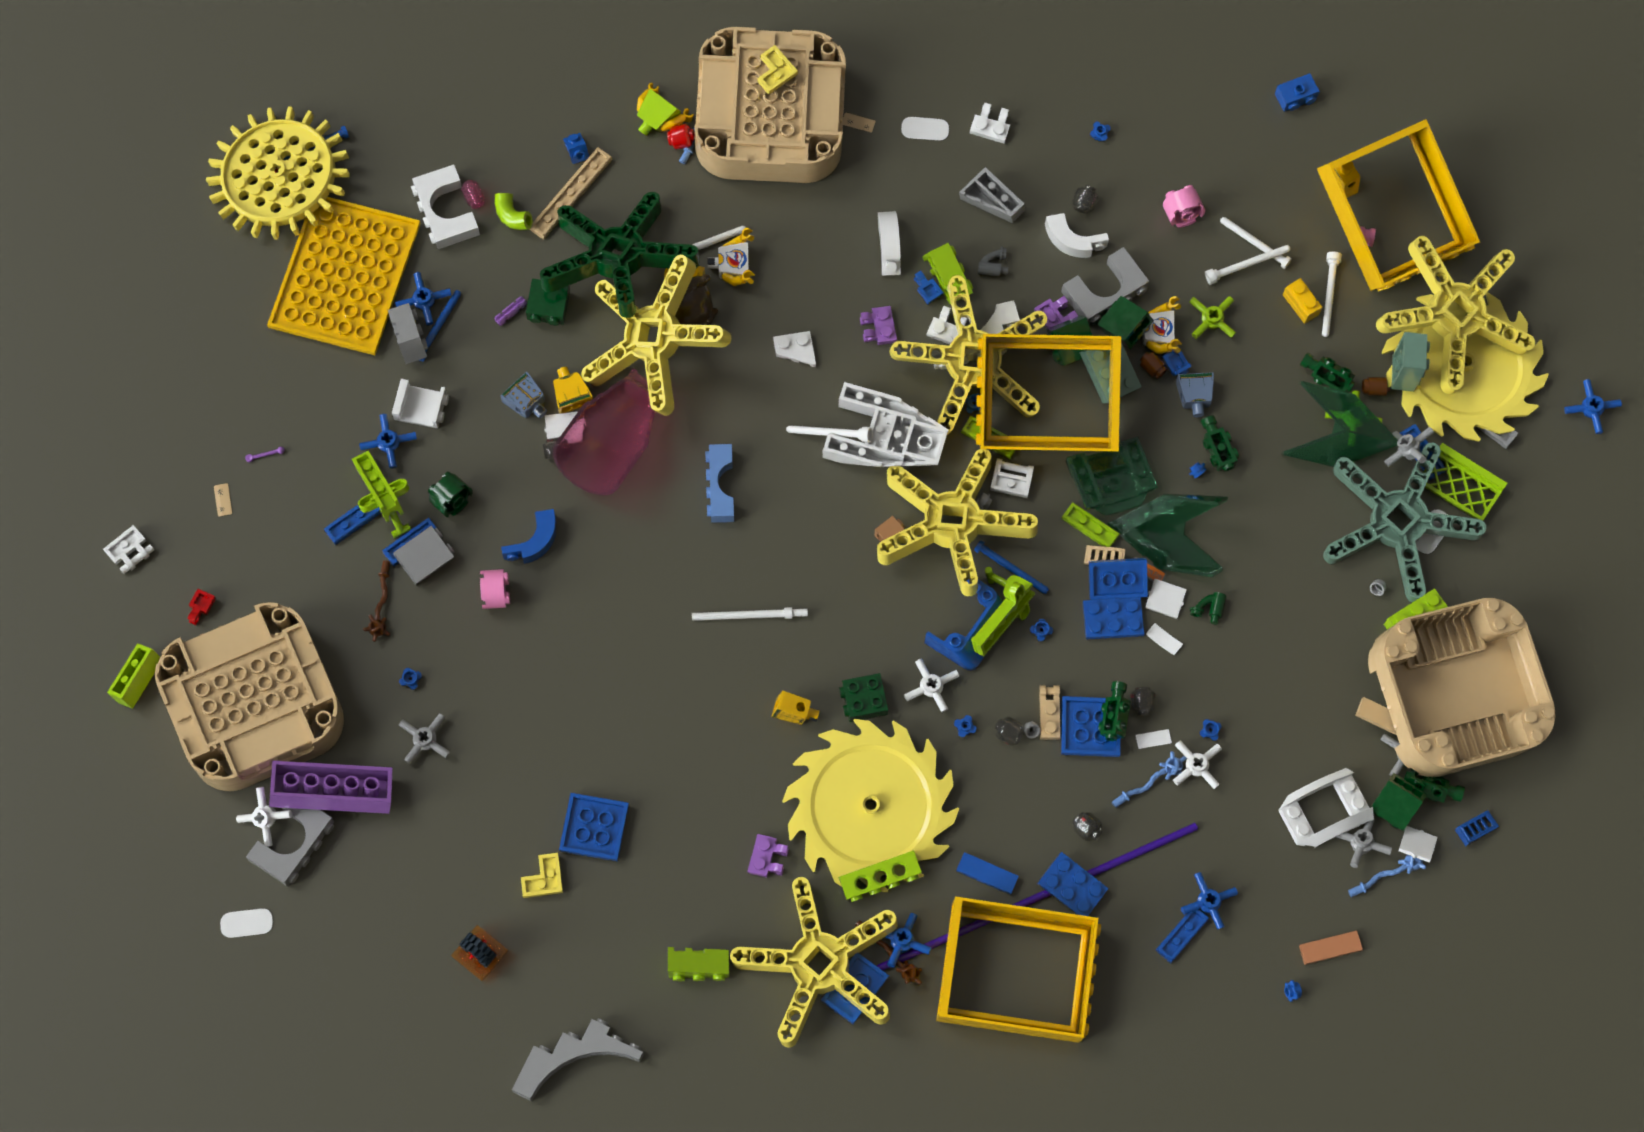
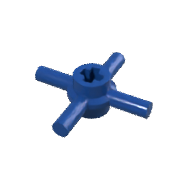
M416 272L413 275L417 290L412 298L395 302L396 307L407 303L410 306L415 305L418 309L423 310L426 325H432L434 322L430 311L431 306L436 299L452 296L449 288L432 292L424 287L421 273Z
M1587 379L1583 381L1587 397L1583 400L1582 404L1564 407L1565 414L1583 412L1586 417L1592 418L1595 433L1601 434L1603 429L1599 416L1604 412V409L1621 407L1622 402L1620 399L1603 402L1601 397L1594 395L1591 380Z
M381 414L379 416L382 432L378 435L377 440L359 443L360 450L379 447L380 450L387 453L389 468L394 469L397 467L394 451L398 448L399 443L416 440L417 436L416 432L397 435L396 432L389 428L387 414Z
M1201 872L1194 874L1201 893L1198 895L1196 902L1181 907L1182 914L1201 909L1211 914L1217 930L1224 928L1225 926L1218 909L1221 906L1222 900L1238 895L1237 889L1234 887L1218 893L1213 889H1208Z
M910 913L904 928H899L885 936V938L890 939L891 945L894 948L887 963L889 967L894 968L901 952H906L911 948L927 955L930 954L931 947L914 941V936L911 933L917 919V915L914 913Z

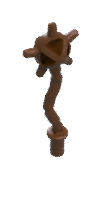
M387 560L382 562L381 572L378 573V576L381 577L382 597L375 609V619L370 614L368 617L371 622L368 624V627L363 628V631H369L373 636V642H376L377 637L383 634L386 636L390 635L386 631L385 621L387 618L384 617L380 620L382 605L386 603L388 598L386 578L390 577L388 574L390 561Z
M859 920L855 924V926L857 927L861 925L863 922ZM868 929V930L866 931V934H867V935H873V934H872L873 930H872V929ZM882 940L877 941L876 944L883 947L890 957L893 952L890 946ZM897 960L896 965L899 968H896V971L901 973L905 983L916 982L918 985H921L922 982L919 976L922 968L909 964L907 960L904 961V964Z

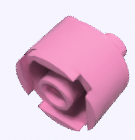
M1188 185L1178 191H1170L1165 195L1166 199L1163 202V208L1173 227L1174 225L1178 228L1189 226L1196 222L1195 218L1199 215L1202 217L1205 214V207L1192 185Z
M504 569L480 571V574L484 575V578H480L481 600L486 603V605H482V609L506 608V604H510V593L506 592V585H509L508 573L504 572Z

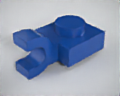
M921 270L915 274L914 280L920 286L917 291L927 305L943 296V291L933 278L928 281Z

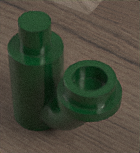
M1215 592L1204 597L1195 607H1190V615L1202 617V614H1204L1202 608L1211 603L1209 612L1211 617L1210 623L1217 625L1219 619L1223 616L1227 596L1223 593Z

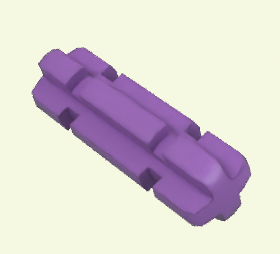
M522 296L517 298L515 303L512 302L506 307L502 314L499 313L495 316L494 319L499 326H502L506 323V319L509 320L520 311V308L523 309L527 305L526 300Z

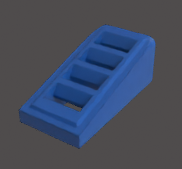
M1487 810L1458 826L1455 831L1466 847L1499 826ZM1484 817L1488 819L1492 825L1491 827H1488L1483 819ZM1477 821L1481 822L1485 830L1481 829ZM1472 824H1474V826L1478 830V834H1476V832L1472 828ZM1465 828L1469 829L1473 837L1469 836Z

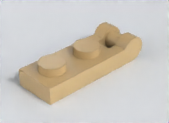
M1040 685L1039 687L1040 739L1060 740L1059 685H1053V687ZM1046 695H1053V700H1046Z

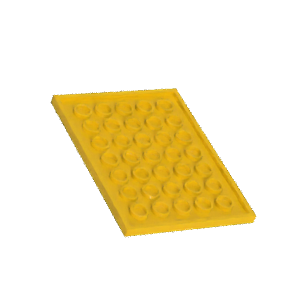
M327 197L326 201L332 205L334 211L330 213L321 206L312 214L318 222L316 227L309 222L307 217L305 218L267 326L274 330L375 356L389 317L388 310L392 309L421 223L420 220Z

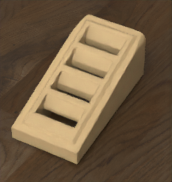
M1087 545L1084 564L1089 565L1088 561L1098 560L1099 553H1103L1102 560H1106L1107 554H1110V560H1114V556H1118V559H1124L1126 549ZM1092 551L1095 552L1094 560H1090Z

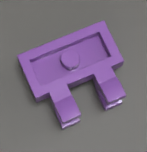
M1062 296L1054 303L1051 299H1048L1034 308V311H1042L1046 314L1047 322L1044 326L1047 329L1078 317L1075 311H1072L1065 317H1062L1058 311L1068 307V300L1065 296Z
M891 306L872 308V313H861L860 324L874 323L875 331L873 329L864 330V342L877 340L878 345L897 342Z
M757 834L747 872L766 878L768 872L782 876L783 864L771 863L773 854L787 857L789 852L788 846L776 844L777 838Z

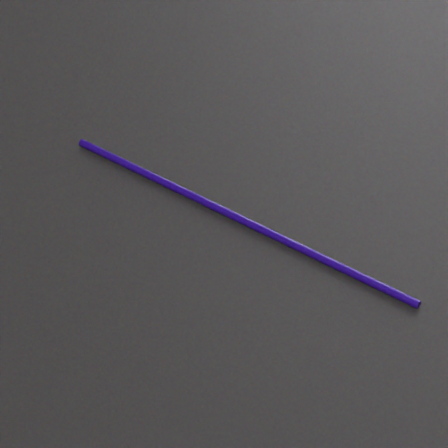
M1196 823L1190 824L1094 867L1087 872L1094 877L1198 830ZM1043 890L1012 905L1027 907L1052 895ZM978 919L959 928L958 937L994 921ZM948 933L924 945L933 949L947 943ZM911 949L900 954L898 960L904 962L922 954V952ZM889 960L876 965L882 971L891 968L887 965Z

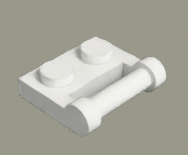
M997 458L990 490L1027 498L1034 466L1028 465L1027 467L1013 464ZM1000 469L1015 471L1027 475L1026 477H1023L1014 474L1000 472Z

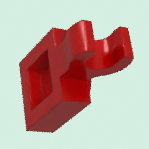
M197 589L189 603V607L192 608L187 618L189 623L196 626L200 620L201 613L208 614L216 600L214 595Z

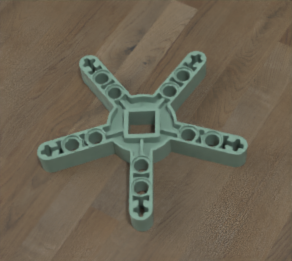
M1436 443L1425 445L1421 453L1427 458L1429 451H1432V456L1429 460L1426 459L1424 463H1420L1417 460L1404 489L1388 493L1349 458L1341 457L1337 460L1333 467L1334 475L1372 509L1369 524L1327 546L1323 553V558L1327 563L1335 564L1380 541L1389 547L1395 548L1406 598L1410 602H1414L1426 593L1416 542L1423 534L1467 540H1478L1486 531V524L1482 520L1428 512L1425 503L1420 498L1441 452L1440 447ZM1418 467H1425L1427 473L1420 472ZM1352 478H1359L1361 484L1354 483ZM1411 483L1418 484L1419 489H1413ZM1367 490L1374 491L1376 496L1370 497L1367 494ZM1396 508H1399L1412 520L1402 531L1387 518ZM1439 521L1442 524V527H1435L1433 522ZM1452 524L1460 525L1461 530H1455ZM1362 533H1368L1371 539H1364ZM1345 542H1352L1354 548H1348ZM1330 551H1331L1332 553L1338 551L1337 554H1336V556H1335L1334 554H1332V555L1329 554ZM1409 552L1412 559H1406L1403 553ZM1407 571H1414L1416 577H1410ZM1414 588L1416 592H1419L1418 595H1416L1415 592L1412 593Z

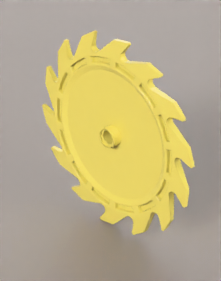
M1486 293L1488 314L1526 333L1528 332V322L1521 311H1518L1516 321L1511 322L1501 301L1490 293ZM1434 295L1420 296L1416 300L1425 306H1429L1430 300ZM1455 301L1447 308L1460 322L1468 314ZM1420 314V318L1425 320V317ZM1402 317V320L1407 323V319ZM1488 324V328L1493 331L1492 326ZM1432 326L1404 330L1389 338L1382 350V355L1394 352L1404 332L1427 334V341H1430V350L1427 353V359L1430 360L1429 369L1425 370L1424 378H1421L1420 385H1417L1414 392L1402 390L1401 406L1408 417L1412 416L1414 406L1420 407L1428 427H1431L1441 437L1444 436L1442 423H1447L1464 439L1480 442L1481 439L1474 431V427L1486 429L1499 435L1514 431L1515 428L1506 424L1503 419L1525 417L1535 411L1539 405L1528 404L1524 401V398L1542 389L1549 375L1548 373L1540 376L1533 374V369L1544 354L1542 340H1539L1531 350L1520 355L1473 333L1466 340L1465 363L1468 366L1464 368L1463 386L1454 393L1447 394L1442 391L1440 385L1444 337L1438 334ZM1504 333L1505 337L1509 339V335ZM1452 344L1453 349L1457 351V347ZM1451 362V366L1456 369L1455 364ZM1392 365L1386 373L1388 387H1391Z
M859 719L853 720L861 730V734L858 736L834 729L818 734V737L830 742L831 746L828 749L805 752L793 763V766H807L809 771L787 787L782 801L785 803L793 798L800 800L796 811L788 823L789 840L792 841L799 831H804L806 833L805 860L812 872H815L817 860L824 858L834 882L841 886L838 878L840 876L914 850L917 860L923 861L939 858L949 848V845L934 844L933 839L954 824L959 811L958 807L947 813L942 810V806L953 788L952 770H949L943 779L938 780L935 776L936 750L929 739H926L924 751L918 753L907 729L894 720L892 721L893 737H888L871 721ZM867 801H874L876 808L873 810L867 809L865 806ZM896 865L894 873L897 876H902L905 873V869L902 865ZM882 871L875 874L876 881L882 883L880 878L886 874ZM918 874V877L922 878L924 874ZM859 878L866 886L868 885L866 879ZM885 886L880 888L882 892H888Z

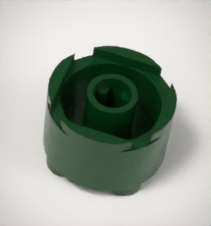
M448 471L443 474L437 484L429 487V502L448 518L450 514L452 516L459 514L469 503L467 498L469 495L472 497L473 490L456 474Z

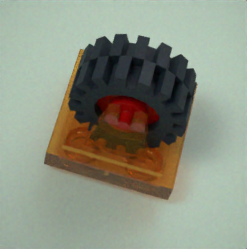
M477 925L460 942V946L451 957L483 982L508 950Z

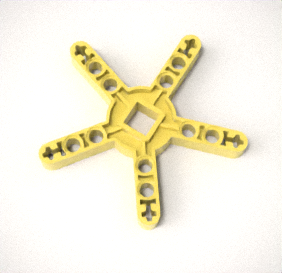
M1419 236L1409 244V253L1434 296L1430 300L1429 306L1385 313L1377 320L1376 328L1381 333H1391L1432 326L1438 334L1443 336L1440 385L1444 393L1452 394L1463 386L1466 340L1473 333L1520 355L1528 352L1535 346V339L1532 335L1488 314L1483 298L1488 290L1513 264L1515 256L1512 251L1505 249L1499 252L1470 284L1454 283L1427 237ZM1426 259L1431 262L1432 266L1427 264ZM1489 270L1494 272V276L1490 274ZM1436 276L1441 279V282L1437 281ZM1478 282L1482 284L1483 289L1478 286ZM1453 301L1468 313L1461 322L1447 310ZM1420 314L1425 317V320L1420 318ZM1402 317L1407 319V323L1402 320ZM1488 324L1492 326L1493 331L1488 328ZM1504 333L1509 335V339L1505 337ZM1452 344L1457 347V351L1453 349ZM1451 362L1455 364L1456 369L1451 366Z
M684 255L676 256L653 305L645 306L641 309L636 306V313L630 318H624L619 314L614 285L606 280H601L596 284V294L627 324L624 340L583 368L581 377L584 381L594 386H600L638 359L645 361L651 408L664 416H668L673 412L674 399L668 359L676 352L679 346L726 347L732 339L731 334L720 326L682 325L675 317L696 270V264ZM650 327H658L656 342H648Z
M960 275L953 276L947 285L958 335L950 345L897 341L891 346L889 351L890 356L898 361L946 365L949 374L955 380L937 422L942 425L946 418L950 419L946 425L949 428L947 435L951 433L971 386H977V376H981V369L964 366L965 348L978 350V338H982V334H988L977 330L967 284ZM955 281H956L957 284H961L960 287L958 288V291H957V287H956V286H953V284H954ZM956 300H964L965 307H958ZM1035 311L998 334H1020L1017 331V327L1024 326L1026 334L1021 335H1031L1046 324L1047 316L1042 311ZM962 317L969 319L970 324L968 326L961 324L960 319ZM1035 318H1041L1040 324L1037 322L1032 326L1030 325ZM898 346L902 351H906L908 347H910L908 356H906L907 352H901V354L898 355L897 351L894 350H896ZM919 348L922 351V356H914L913 349ZM993 348L992 388L1022 415L1033 417L1040 409L1039 402L1000 368L1002 362L1001 352L1008 348ZM938 350L941 353V358H933L931 352ZM1000 378L1004 379L1006 387H1000L997 380ZM955 388L963 390L964 394L962 397L955 395ZM1012 391L1020 393V400L1012 398ZM1024 398H1026L1027 400L1022 405H1020L1019 403H1021L1024 400ZM1032 404L1034 406L1033 410L1027 411L1028 406ZM948 405L955 406V414L948 413Z
M979 449L975 452L956 491L937 494L903 467L890 466L887 469L888 486L925 514V520L881 541L877 545V559L881 564L889 565L932 543L950 548L960 590L965 596H973L978 591V576L969 543L978 534L1033 538L1038 532V519L1033 514L979 509L975 498L991 469L992 456L987 449ZM943 515L963 517L962 524L942 523Z
M798 877L793 881L792 889L804 937L794 945L792 950L736 947L730 953V959L737 969L793 974L798 986L778 1030V1038L784 1047H793L797 1043L818 994H825L836 990L875 1023L882 1025L890 1019L888 1006L848 972L849 958L896 930L898 923L893 911L884 910L841 937L836 938L831 934L821 931L810 883L806 878ZM800 886H804L806 896H802ZM804 904L811 905V908L808 910L801 909ZM888 919L891 923L888 924L885 920ZM810 922L816 924L812 929L806 928V925ZM870 928L876 930L873 935H867L866 931ZM852 939L859 940L858 944L854 946L849 945V942ZM819 951L832 961L820 975L807 965ZM740 955H743L744 958H741L740 961H737V959L740 958ZM759 956H764V957H765V959H764L763 962H761V963H756V962H755V960H756L757 957H759ZM779 957L785 958V960H784L783 963H781V964H776V963H775V960H776L777 958H779ZM852 984L855 986L854 990L850 992L845 991V987ZM802 996L809 997L805 1003H800L799 999ZM863 997L870 998L867 1004L860 1003ZM874 1005L879 1012L883 1011L884 1015L879 1014L877 1016L876 1010L873 1008ZM794 1014L801 1015L798 1021H791V1017ZM790 1032L792 1037H787V1039H785L784 1035L788 1036Z

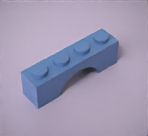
M732 444L709 445V451H705L706 463L710 464V469H706V480H710V487H706L707 498H710L711 505H707V516H711V523L734 522L733 497L723 493L718 485L723 473L733 468Z

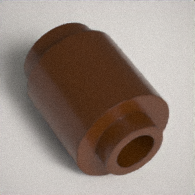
M1148 352L1145 353L1140 359V366L1152 378L1155 377L1157 380L1168 370L1165 366L1166 364L1153 352L1150 354Z
M1367 377V379L1362 380V393L1367 394V396H1386L1387 392H1390L1386 377Z

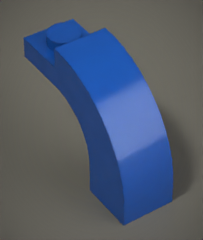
M554 509L535 512L537 527L533 537L521 544L502 546L503 559L515 561L522 557L524 564L542 557L550 549L556 536L557 525Z

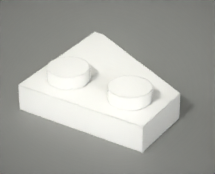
M810 331L773 337L776 357L790 359L797 363L803 362L810 364L811 367H816Z

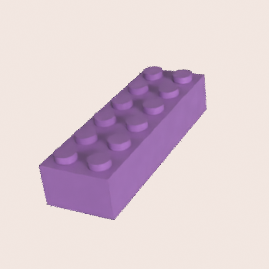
M272 761L269 807L389 814L392 768Z

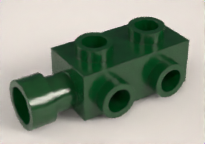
M1307 352L1300 363V366L1313 371L1311 376L1314 377L1313 380L1317 384H1326L1334 394L1339 395L1341 393L1344 395L1346 391L1350 392L1355 384L1353 379L1356 375L1350 369L1337 365L1332 358L1323 356L1318 361Z
M1214 415L1202 419L1203 429L1207 431L1203 438V445L1210 452L1212 466H1216L1218 472L1232 470L1236 466L1239 454L1236 448L1231 447L1230 442L1232 439L1228 431L1225 432L1223 427L1218 429L1216 425L1217 420Z
M1120 681L1112 682V697H1106L1105 703L1101 707L1103 719L1099 723L1098 728L1100 735L1104 736L1108 741H1116L1117 739L1125 738L1131 701L1123 697L1127 690V684Z
M1412 768L1410 772H1406L1404 780L1427 794L1426 797L1430 800L1444 803L1446 796L1452 797V800L1461 802L1465 787L1450 785L1449 780L1444 779L1442 776H1422L1418 778L1416 775H1419V773Z

